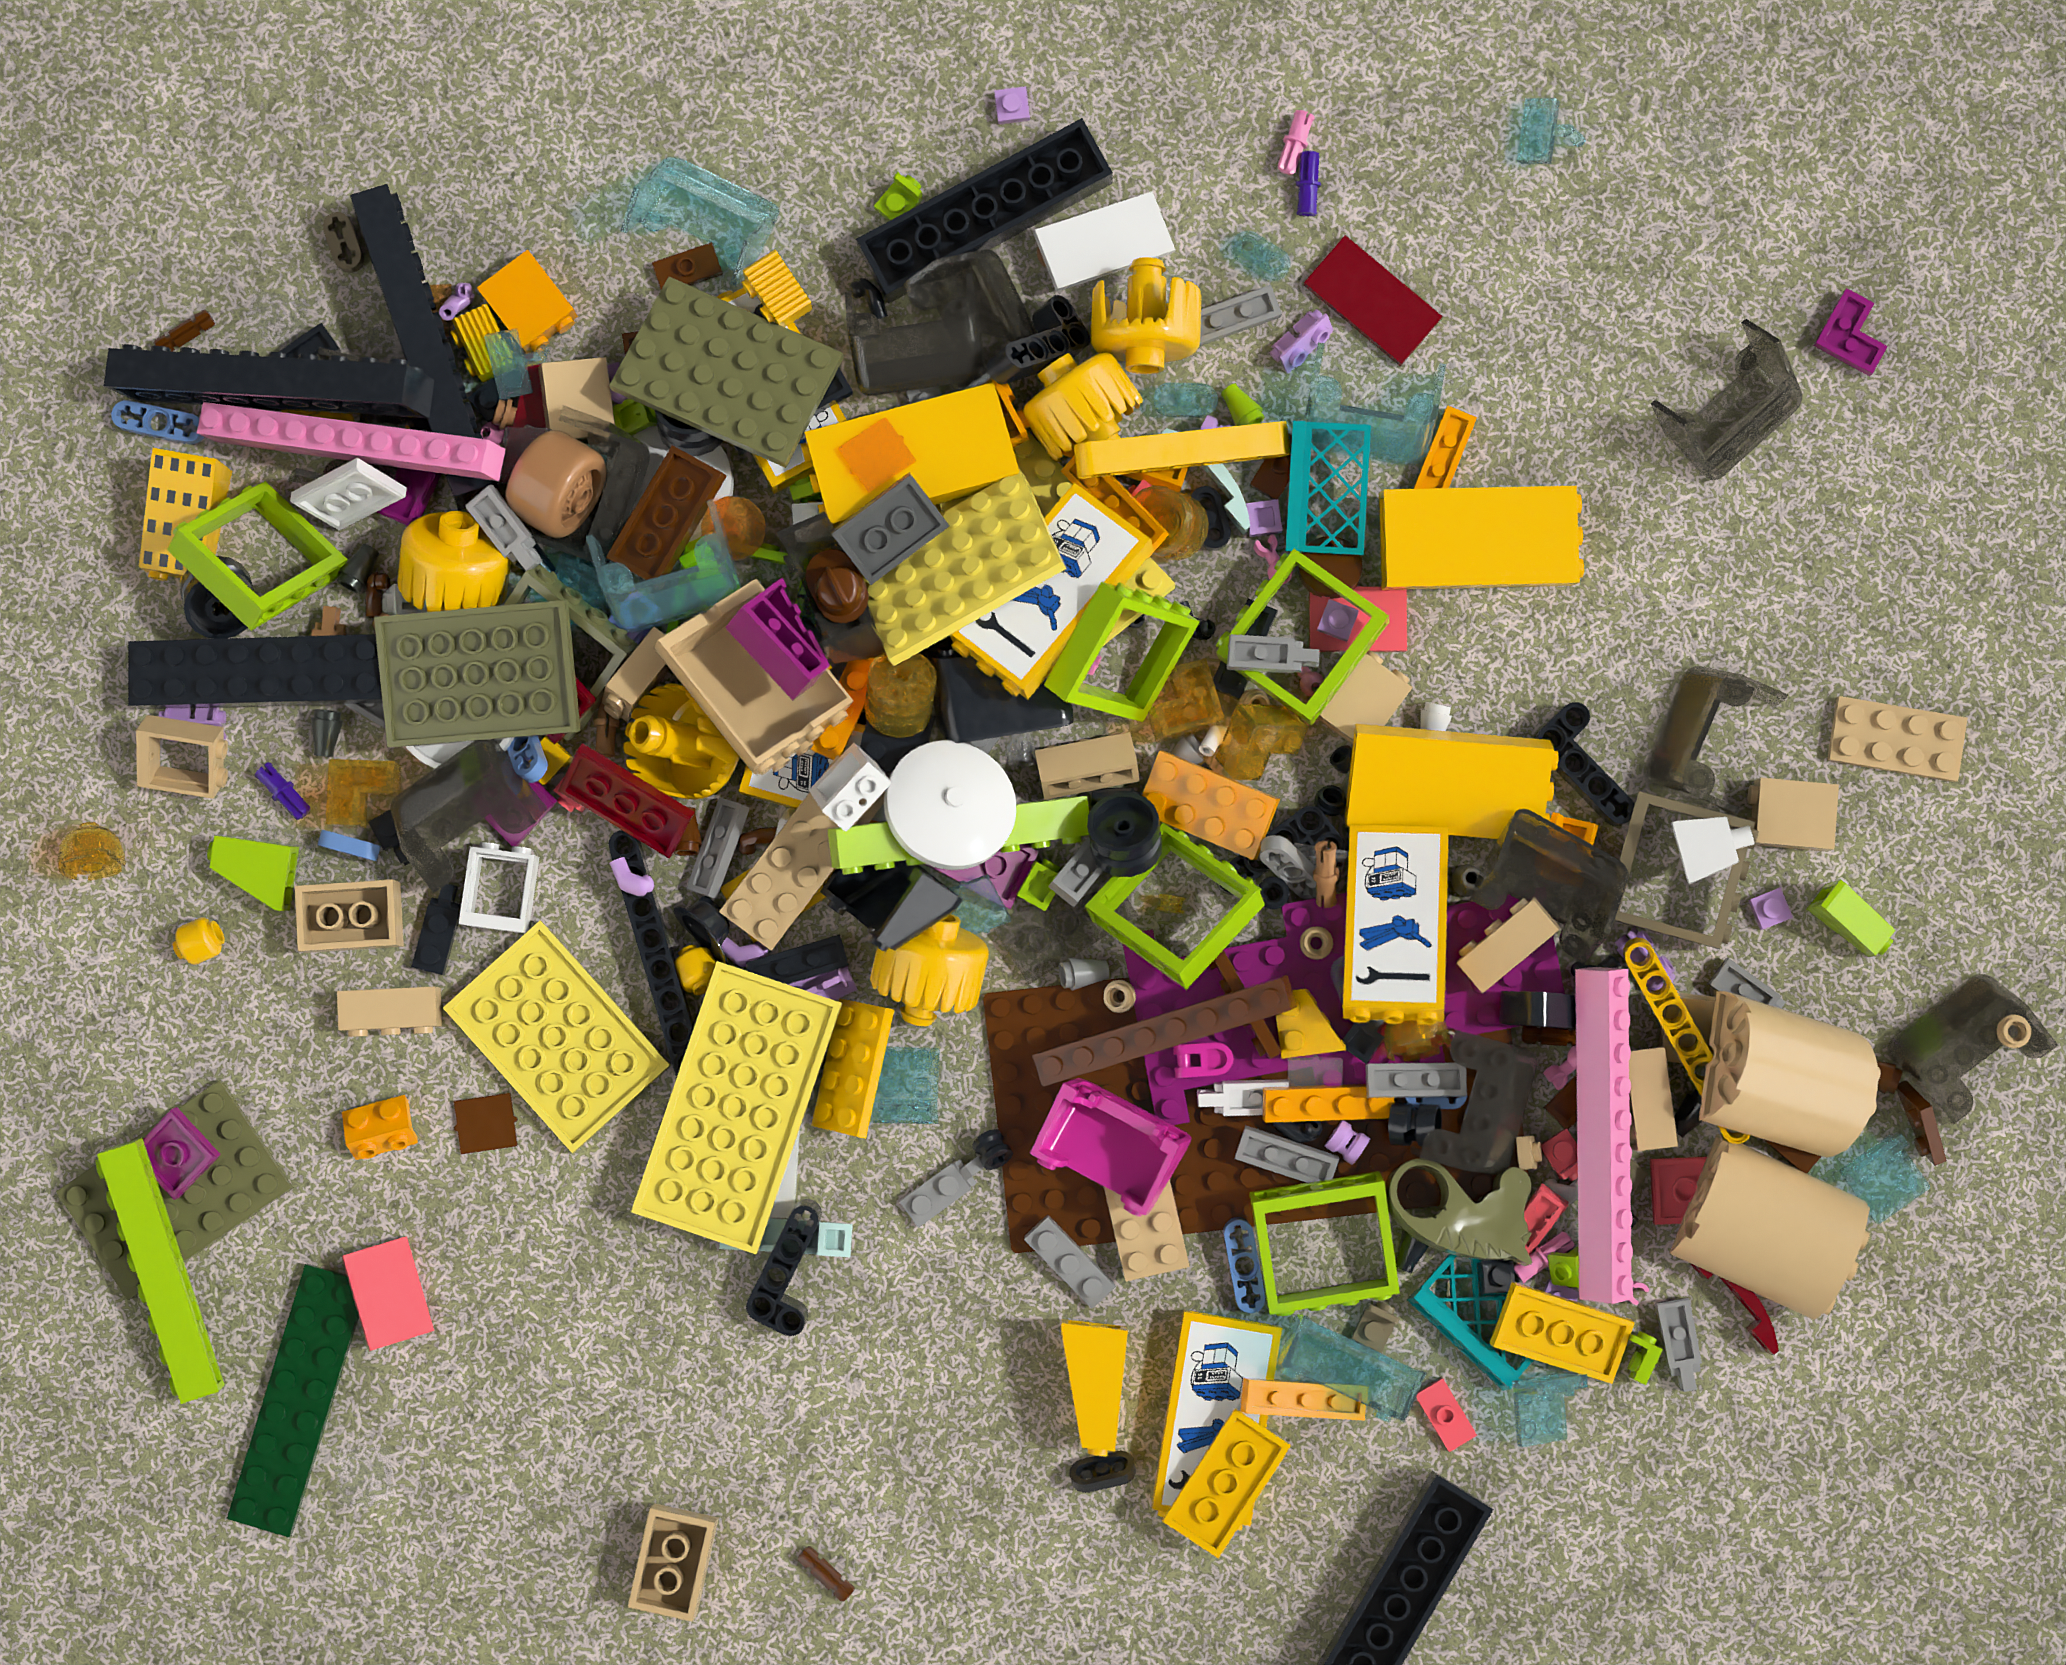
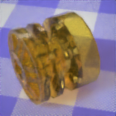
M1154 485L1142 489L1134 496L1169 533L1152 555L1166 560L1180 561L1191 557L1202 547L1207 537L1209 523L1206 511L1199 501L1166 486Z
M885 652L878 655L870 664L867 674V692L864 709L866 718L874 729L884 735L899 738L913 736L923 731L930 723L937 677L933 665L926 657L917 653L894 666L889 661Z

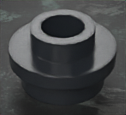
M1324 786L1316 793L1314 805L1327 816L1340 815L1346 807L1345 794L1337 786Z

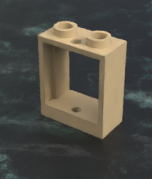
M146 715L136 729L137 786L214 799L219 789L225 787L228 778V770L224 768V759L228 750V742L224 740V727ZM160 738L208 746L209 774L160 766Z

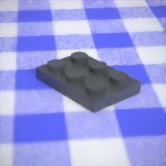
M909 472L830 532L869 584L872 585L947 529L949 524Z

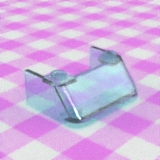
M667 157L634 186L620 231L626 234L638 222L650 231L666 229L672 224L709 243L712 242L713 245L725 250L723 259L728 264V267L734 271L730 284L737 286L744 278L743 270L758 260L776 224L780 210L774 203L680 158Z
M1318 342L1312 363L1303 421L1371 425L1369 459L1405 466L1421 464L1429 451L1439 410L1446 364L1440 363L1435 371L1431 394L1418 393L1413 395L1406 404L1404 415L1340 405L1342 398L1340 383L1332 377L1319 375L1325 343ZM1312 429V443L1319 451H1323L1335 440L1326 429ZM1332 430V431H1333V432L1336 434V436L1338 437V436H1340L1345 430ZM1349 431L1341 439L1353 454L1364 444V431ZM1338 442L1327 451L1349 456ZM1363 451L1356 457L1363 458Z
M713 499L708 500L707 504L716 533L703 536L697 541L694 554L698 565L646 581L634 583L631 571L621 563L606 565L600 542L593 535L586 536L601 589L614 621L619 628L628 633H635L704 613L722 599L742 588L719 507Z
M1295 1314L1277 1364L1283 1366L1281 1373L1298 1381L1302 1375L1374 1409L1371 1414L1372 1416L1387 1423H1390L1392 1418L1402 1422L1406 1421L1426 1372L1411 1368L1310 1321V1318L1304 1315Z

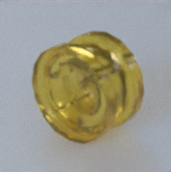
M1158 894L1161 903L1159 906H1156L1157 911L1185 915V910L1182 906L1187 902V898Z

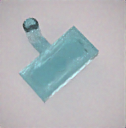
M1525 98L1517 161L1520 164H1551L1555 137H1566L1576 147L1584 145L1585 137L1573 125L1557 124L1560 102L1556 98Z
M517 328L485 334L484 339L500 400L532 393L533 389L527 367L544 363L550 354L549 347L541 345L537 348L536 352L524 354Z

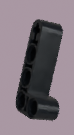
M1054 295L1033 313L1032 322L1038 333L1010 342L988 361L987 371L994 381L999 384H1008L1040 373L1067 353H1070L1072 358H1074L1090 344V335L1068 299L1061 295Z
M1569 703L1536 733L1534 739H1542L1544 733L1554 734L1558 741L1557 747L1554 748V751H1558L1556 772L1606 823L1612 826L1623 825L1631 820L1635 803L1573 740L1588 725L1590 712L1582 703ZM1567 711H1576L1580 715L1581 721L1579 726L1568 724L1565 717ZM1567 756L1578 758L1580 761L1578 772H1571L1567 769L1565 765ZM1590 779H1597L1601 782L1603 786L1601 795H1593L1589 791L1588 783ZM1610 793H1612L1614 797L1610 798L1607 803L1602 805L1600 801L1605 799L1610 795ZM1622 804L1624 806L1622 810L1624 816L1615 817L1613 815L1615 811L1613 805Z
M1306 806L1266 834V837L1276 836L1280 832L1287 833L1291 837L1294 846L1296 844H1306L1307 846L1315 847L1318 842L1330 839L1336 843L1337 850L1344 851L1345 849L1344 841L1325 814L1315 806ZM1311 813L1317 818L1318 825L1316 829L1307 830L1302 826L1301 817L1303 814ZM1240 854L1228 862L1238 871L1241 866L1236 863L1241 861L1245 871L1252 875L1250 878L1253 881L1270 870L1266 865L1261 869L1253 868L1248 858ZM1246 873L1242 874L1241 877L1245 879L1247 877ZM1216 883L1220 891L1232 895L1231 892Z
M1501 991L1499 1024L1576 1030V995L1536 991Z
M803 1199L794 1206L746 1304L749 1317L789 1337L801 1333L809 1316L805 1304L785 1294V1291L822 1217L821 1207L811 1199ZM806 1210L811 1213L810 1219L801 1231L797 1229V1226L802 1218L801 1214ZM786 1239L797 1241L800 1250L793 1253L788 1252L783 1246V1241ZM772 1268L781 1269L785 1274V1279L782 1281L773 1280L769 1275V1270ZM758 1297L768 1299L771 1308L768 1310L759 1309L755 1304V1299ZM786 1312H795L800 1317L801 1322L794 1325L789 1324L785 1320L784 1314Z

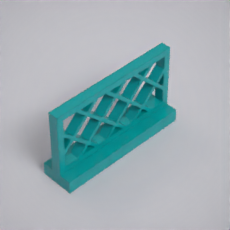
M1293 421L1286 551H1292L1295 548L1299 552L1364 555L1371 425ZM1312 429H1326L1335 440L1320 452L1312 443ZM1332 430H1345V431H1344L1340 436L1337 437L1336 434H1335ZM1349 431H1364V444L1353 454L1341 439ZM1338 442L1350 457L1335 469L1323 455ZM1311 448L1318 454L1312 461ZM1361 451H1363L1362 463L1356 458ZM1321 458L1333 473L1318 485L1310 476V467ZM1354 460L1362 469V478L1351 487L1339 474V471L1350 461ZM1336 475L1348 490L1333 502L1322 487ZM1309 480H1310V481L1313 483V485L1316 487L1310 494H1309ZM1361 483V495L1359 496L1354 489ZM1319 490L1331 505L1316 517L1308 508V499ZM1352 492L1360 501V510L1349 519L1337 504ZM1334 507L1347 522L1334 534H1331L1319 520ZM1307 513L1314 519L1308 526ZM1358 516L1359 529L1352 523V521ZM1317 523L1329 538L1320 546H1306V532ZM1350 525L1358 534L1357 548H1344L1336 540L1335 536ZM1333 540L1338 547L1324 546Z
M1449 1254L1425 1282L1409 1296L1407 1301L1502 1391L1510 1390L1519 1381L1518 1378L1534 1359L1522 1356V1362L1514 1369L1506 1362L1505 1350L1499 1349L1498 1354L1492 1349L1496 1347L1487 1344L1481 1338V1325L1497 1324L1502 1310V1301L1507 1296L1479 1297V1274H1477L1478 1262L1482 1260L1468 1258L1471 1260V1274H1455L1454 1260L1457 1255ZM1448 1267L1449 1275H1441ZM1472 1278L1473 1297L1456 1298L1455 1279ZM1437 1279H1449L1450 1298H1438L1429 1288ZM1473 1301L1474 1321H1463L1457 1316L1456 1302ZM1479 1301H1496L1497 1320L1480 1321ZM1444 1302H1451V1309ZM1468 1325H1475V1332Z

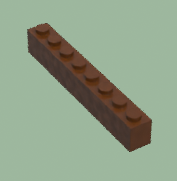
M1284 975L1046 1049L1032 1056L1043 1087L1290 1011L1297 1007V1003L1288 975Z

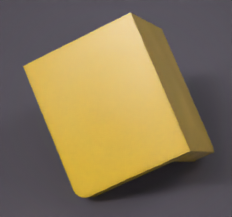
M547 736L540 741L548 763L546 773L538 780L543 785H546L562 767L566 768L574 758L560 744H554Z

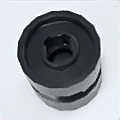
M1392 1103L1388 1125L1390 1144L1410 1146L1416 1141L1419 1147H1439L1442 1135L1441 1106L1439 1104H1420L1418 1108H1414L1412 1103Z

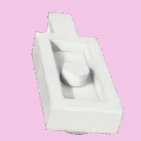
M1287 1079L1214 1083V1089L1197 1090L1198 1107H1214V1112L1223 1113V1116L1263 1115V1087H1287L1289 1082Z

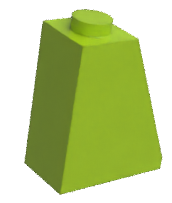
M214 835V840L209 843L207 850V859L210 860L209 868L272 909L290 911L299 847Z
M1841 879L1826 883L1806 909L1867 957L1876 956L1877 954L1883 955L1893 943L1890 937L1895 932V929Z

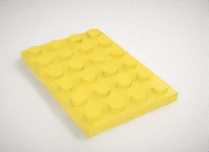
M1020 469L1017 475L1006 477L941 513L949 527L872 585L869 584L859 571L869 594L868 609L887 657L894 666L1066 569L1029 484Z
M541 920L443 1007L448 1015L571 1153H575L671 1066Z

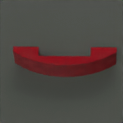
M1689 1263L1696 1270V1272L1704 1279H1709L1711 1276L1714 1275L1713 1273L1707 1270H1704L1696 1265ZM1718 1276L1754 1317L1755 1320L1746 1327L1748 1332L1768 1354L1775 1355L1779 1352L1771 1320L1755 1293Z

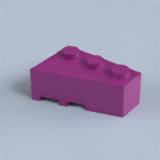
M781 578L743 605L725 628L793 701L813 686L830 664L812 631H806L799 618L801 611L797 604L792 605L784 590L787 585L783 578Z

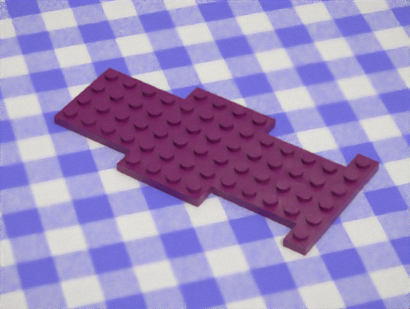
M1544 888L1447 906L1444 1022H1437L1433 1025H1423L1417 1021H1403L1399 1024L1386 1023L1379 1031L1386 1039L1368 1064L1445 1063L1441 1041L1517 1027V1025L1499 1024L1501 991H1536L1565 994L1553 936L1484 993L1477 988L1457 964L1458 959L1462 957L1458 952L1472 940L1477 944L1487 936L1484 930L1498 918L1503 923L1513 915L1509 909L1522 898L1530 901L1535 897L1548 912ZM1347 892L1336 894L1337 904L1330 908H1324V899H1322L1321 907L1316 905V898L1287 903L1281 907L1286 937L1224 949L1245 988L1288 975L1292 990H1309L1316 1001V1005L1331 1023L1330 1026L1340 1040H1343L1355 1023L1350 1019L1343 1018ZM1311 927H1322L1332 936V950L1322 959H1310L1304 955L1300 948L1302 934ZM1153 929L1142 931L1155 940ZM1313 937L1310 945L1313 949L1317 950L1322 947V941L1318 937ZM1122 943L1129 982L1136 994L1134 1009L1137 1021L1224 994L1218 983L1223 978L1217 968L1211 970L1208 966L1186 990ZM1187 956L1178 958L1184 961L1187 958ZM1276 1015L1264 1018V1022L1280 1048ZM1241 1025L1183 1043L1217 1042L1228 1046L1234 1057L1233 1065L1229 1071L1222 1075L1175 1078L1174 1068H1178L1177 1055H1173V1047L1144 1055L1155 1116L1171 1125L1190 1122L1184 1093L1185 1089L1312 1066L1315 1086L1366 1084V1064L1347 1050L1283 1059L1281 1053L1272 1059H1268L1266 1054L1260 1057L1251 1041L1256 1036L1250 1025L1245 1028ZM1190 1054L1191 1067H1201L1200 1054Z

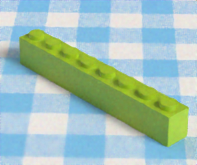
M1071 796L1016 804L1014 826L1008 839L1000 848L1001 853L1020 851L1019 844L1031 843L1032 848H1043L1051 846L1050 840L1062 839V844L1082 842L1081 836L1088 835L1089 807L1087 796ZM887 821L852 825L846 832L841 827L827 829L832 868L843 869V874L863 872L862 866L872 864L875 865V870L895 868L894 861L906 860L907 866L925 864L910 855L898 843Z
M143 1138L106 1148L97 1154L96 1169L100 1178H105L109 1189V1191H106L107 1202L111 1210H116L119 1222L116 1224L120 1239L122 1241L126 1240L130 1252L127 1254L129 1267L132 1272H137L140 1284L137 1286L138 1294L142 1303H147L151 1314L148 1316L149 1327L154 1335H158L161 1344L158 1347L159 1357L164 1366L168 1365L171 1374L169 1378L170 1390L173 1396H178L180 1404L217 1393L223 1388L224 1381Z

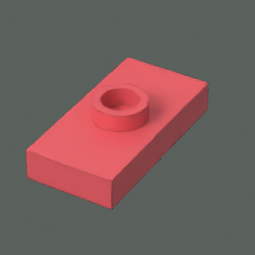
M1543 1183L1528 1200L1524 1209V1218L1528 1231L1532 1233L1525 1245L1529 1255L1569 1205L1566 1199Z
M1442 1377L1414 1394L1448 1452L1453 1451L1477 1436Z

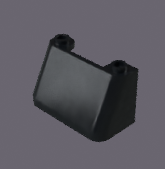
M951 645L939 646L937 651L928 652L936 727L947 741L966 743L1059 728L1074 722L1072 703L1064 701L1044 686L1047 678L1031 697L1026 699L1020 693L1017 696L1012 695L1001 685L1002 679L995 674L989 677L977 667L978 661L971 655H968L967 658L963 657Z
M906 860L894 861L895 868L875 870L874 864L862 866L863 872L843 874V869H836L820 891L830 900L827 906L842 916L845 912L853 915L869 929L868 933L872 935L869 941L884 952L888 948L895 951L955 912L963 901L960 896L922 866H907Z

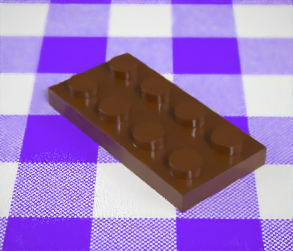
M672 445L606 558L661 589L727 475Z

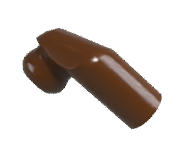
M374 572L368 577L365 594L366 618L379 617L382 613V590L386 591L390 587V577L386 573L379 574Z
M777 827L758 828L742 833L737 842L739 843V852L744 855H752L756 852V844H770L775 838Z

